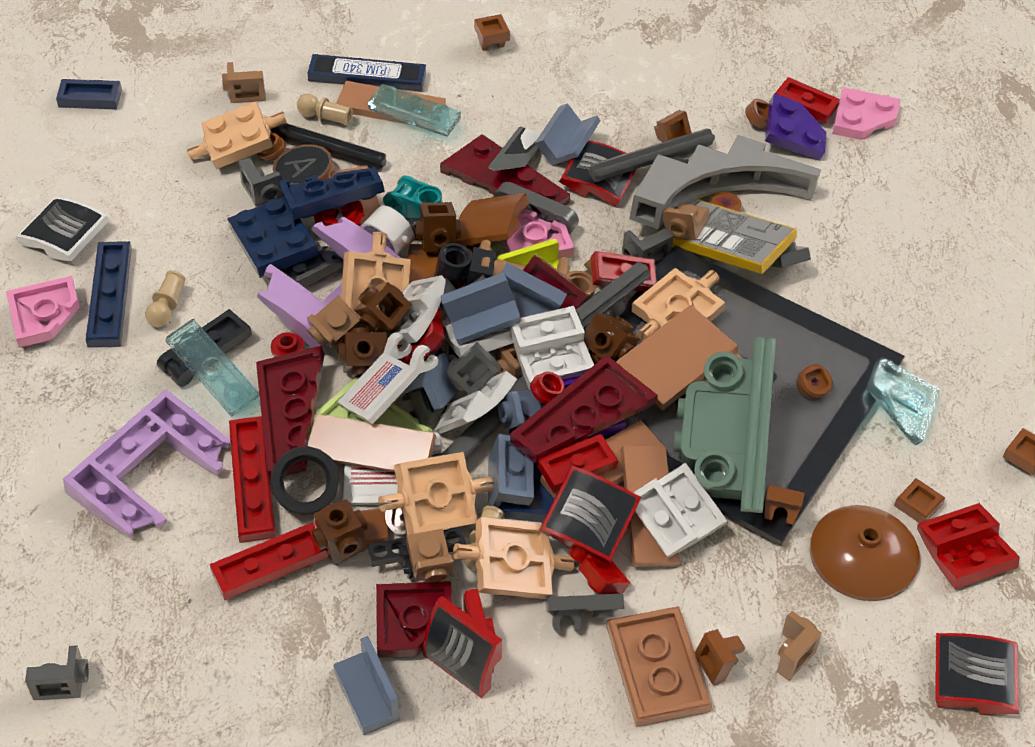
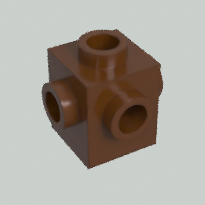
M452 202L420 203V221L414 222L415 240L421 241L423 252L439 254L444 245L456 243V239L461 238L460 219H456Z
M386 282L376 286H368L358 297L361 303L354 311L361 317L359 319L361 324L366 328H370L371 332L394 331L404 322L406 318L404 315L412 304L396 286Z
M596 313L585 329L584 342L586 347L592 351L590 356L596 362L606 355L616 362L632 350L640 338L631 332L633 326L626 320L618 316L614 318L610 315Z
M366 327L353 328L351 332H346L343 343H337V362L343 363V373H352V377L360 378L384 353L387 343L386 332H371L370 328Z
M347 499L336 504H329L313 514L316 529L311 531L312 536L320 551L327 549V554L333 565L367 550L363 531L368 529L367 523L359 509L353 511Z

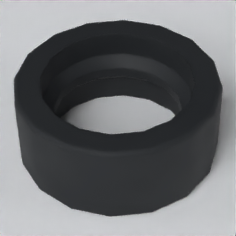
M310 446L292 448L282 454L273 466L270 478L272 493L278 503L290 513L303 516L314 514L329 505L336 497L340 483L338 468L332 458L321 449ZM299 460L315 461L326 473L327 483L325 490L314 501H296L288 495L284 488L283 480L286 470L290 465Z

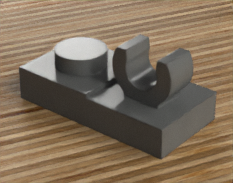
M618 593L545 597V605L547 611L557 610L552 618L554 631H560V620L566 615L573 619L574 630H580L582 622L575 609L592 611V618L615 617V609H624V595Z

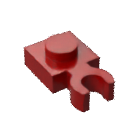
M576 546L569 549L570 556L581 564L578 569L588 580L589 587L598 594H622L631 583L612 560L605 563Z

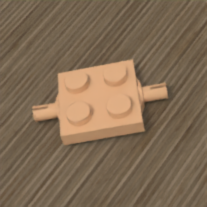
M257 101L242 105L235 110L202 122L203 143L187 149L191 161L208 154L215 168L219 169L273 147L270 139L271 129L287 123L283 111L266 118L262 114Z
M373 232V245L370 252H344L341 299L359 318L361 317L354 310L361 303L358 297L368 286L389 282L403 292L409 285L411 259L397 258L385 252L387 236L385 232Z
M674 268L635 300L632 304V312L647 322L644 327L637 331V336L640 340L643 338L644 341L689 305L697 309L710 322L713 321L725 308V302L714 295L709 289L719 281L718 274L710 270L700 280L686 276Z
M464 452L395 464L394 470L398 494L380 496L378 504L392 502L379 506L382 512L401 508L407 535L437 529L445 530L474 524L477 521L474 505L476 494L493 491L494 484L481 486V484L493 482L490 476L472 480L467 470Z
M480 517L475 522V546L456 543L453 549V553H455L453 555L454 559L475 562L479 593L545 599V597L552 595L551 576L553 570L571 572L574 568V562H572L574 559L571 556L554 555L549 542V535L539 530L542 524Z

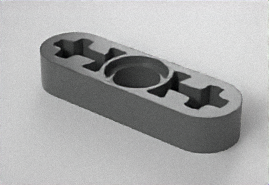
M511 182L502 183L493 194V197L526 192L529 205L525 209L534 211L530 206L533 205L541 212V214L538 213V218L551 224L555 220L566 225L569 235L579 223L578 215L570 207Z

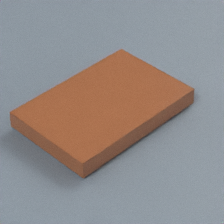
M689 305L617 360L616 363L658 395L656 405L663 411L684 395L690 384L705 378L704 365L711 355L718 352L736 354L738 352V345L697 309Z
M679 606L607 620L606 628L636 727L711 712L712 704Z

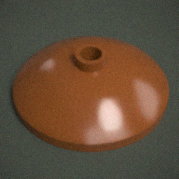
M850 505L827 513L815 526L810 540V556L819 576L837 592L857 600L880 601L897 596L912 583L919 567V549L910 530L892 514L871 506ZM865 537L871 538L874 541L867 540Z

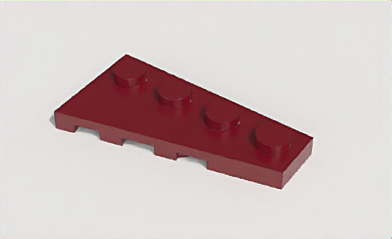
M483 134L440 163L441 173L448 176L451 173L462 177V182L474 186L475 183L489 188L490 194H494L502 183L511 182L563 205L570 203V193L529 165L497 171L489 169V165L502 150V147ZM530 205L534 211L541 214L536 207Z
M321 345L256 362L267 472L270 477L273 466L282 454L292 448L308 445L314 423L325 355ZM299 460L290 465L285 472V476L306 471L307 460Z
M606 355L510 434V442L533 462L537 463L538 458L569 447L656 404L658 395Z

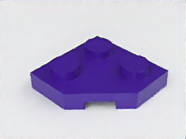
M773 94L769 101L765 142L820 161L825 153L827 132L801 103Z

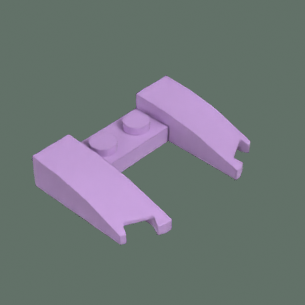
M341 217L338 221L339 223L324 226L322 222L316 223L311 229L343 260L344 252L347 251L361 253L372 251L373 235L345 217ZM386 245V253H389L394 257L401 258ZM270 264L264 273V276L271 278L267 291L259 290L257 298L311 348L320 346L307 331L311 327L308 324L307 317L311 314L315 316L338 295L341 298L342 283L323 301H320L302 285ZM325 342L321 344L322 348L327 345Z
M165 389L63 478L65 493L102 521L131 537L134 536L133 530L153 523L158 528L166 524L167 520L166 517L120 481L126 474L164 441L188 459L217 476L223 466V462L217 461L221 448H229L230 439Z

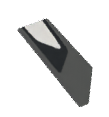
M521 126L518 127L488 168L497 171L525 167L538 149L535 142L540 133Z

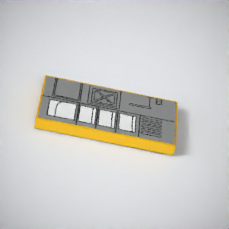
M696 199L687 204L708 207L710 215L708 222L697 240L673 237L672 246L677 245L685 250L763 274L797 238V230L793 227ZM664 224L663 226H661V227L656 231V233L659 232V231H661V230H663V229H665V224Z

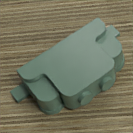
M756 337L753 359L738 358L729 352H718L711 355L704 365L706 381H696L690 384L686 390V398H679L677 419L683 420L682 431L675 432L674 452H681L682 464L686 463L690 470L695 472L697 481L703 486L710 497L741 500V511L763 513L776 339Z

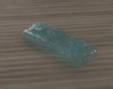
M384 84L378 88L368 101L369 110L445 137L450 135L461 119V111Z
M194 318L166 337L165 342L231 417L258 398L259 392ZM207 367H214L217 371H210Z

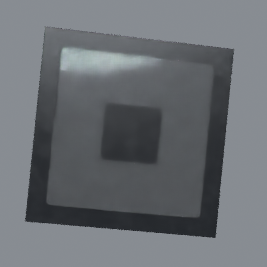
M675 245L656 267V282L660 281L674 268L686 276L697 280L705 276L708 271L713 270L714 273L718 274L719 281L709 289L714 295L725 302V308L711 322L738 345L737 354L745 359H753L756 337L776 339L764 498L768 485L805 493L802 507L794 525L785 524L787 513L783 508L775 509L772 520L764 519V503L763 513L741 511V500L713 497L711 499L723 515L781 546L892 379L905 356ZM637 291L626 304V310L618 316L633 326L631 332L636 336L637 331L647 324L645 320L632 312L633 302L645 293ZM591 357L593 364L595 365L597 362ZM812 364L825 367L833 380L831 391L818 400H810L802 396L796 385L799 372ZM812 379L811 385L816 386L817 383ZM684 394L680 398L685 399L686 395ZM679 398L663 411L654 404L624 419L626 428L641 420L668 450L667 463L669 473L683 465L681 452H674L675 432L682 431L683 420L677 419ZM615 434L604 436V439L606 440Z

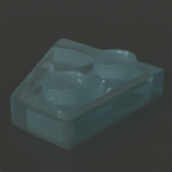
M881 357L874 364L866 389L910 442L917 446L924 441L940 389L886 358Z

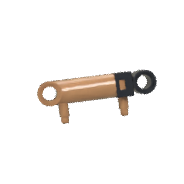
M483 240L479 248L474 247L472 255L465 246L458 243H449L444 245L439 252L434 277L442 275L444 279L447 278L457 289L463 286L464 283L465 286L470 285L482 275L485 278L500 274L506 263L521 270L526 265L495 259L496 252L491 251V242L489 240ZM566 257L560 258L557 270L588 294L579 305L580 307L593 297L596 285H593L592 276L584 271L575 270L569 272V259Z

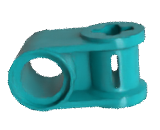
M407 175L401 176L397 181V187L393 191L387 192L383 197L384 205L396 210L404 218H419L420 203L443 202L442 192L438 187L428 185Z

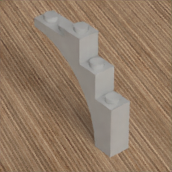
M737 135L728 154L698 144L687 164L658 154L634 194L629 219L659 229L664 223L663 212L666 208L676 209L679 204H687L700 197L737 190L771 191L811 200L821 169L766 152L765 143Z

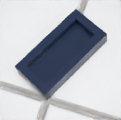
M62 79L56 97L58 108L117 110L122 92L121 82Z

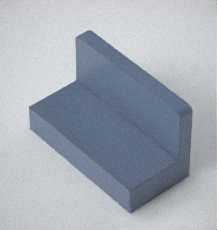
M568 103L561 105L535 144L552 166L576 158L601 120L598 116H594L581 121Z
M506 263L501 272H504L521 318L557 310L567 295L563 291L509 263Z
M504 272L441 295L442 304L450 319L458 344L521 322V316L513 292Z
M445 352L436 355L439 361L435 368L420 373L400 395L424 387L434 410L441 409L459 391L451 383L447 374L450 363Z
M498 434L488 457V476L493 480L488 485L494 484L493 491L488 492V506L499 508L502 502L530 506L534 499L533 461L510 442L509 435Z
M368 636L360 639L362 653L333 664L334 673L363 735L400 720L398 697Z

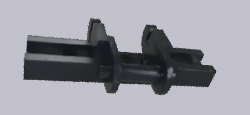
M462 527L443 530L449 553L453 552L456 544L447 542L449 539L460 538L457 543L466 545ZM406 537L368 544L372 567L400 562L401 568H407L403 569L404 575L408 574L409 579L413 580V570ZM398 549L399 554L394 553L392 550ZM387 551V554L383 557L374 555V553Z

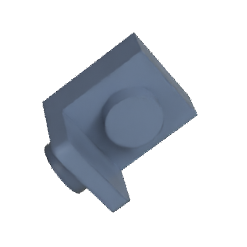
M531 389L508 392L498 403L497 412L499 419L504 424L505 430L518 428L539 411L544 404L533 396Z

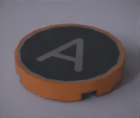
M318 145L293 147L282 153L275 160L272 168L273 173L279 172L282 180L289 179L290 184L305 183L306 177L315 175L318 176V179L327 180L330 179L329 175L335 169L330 152Z

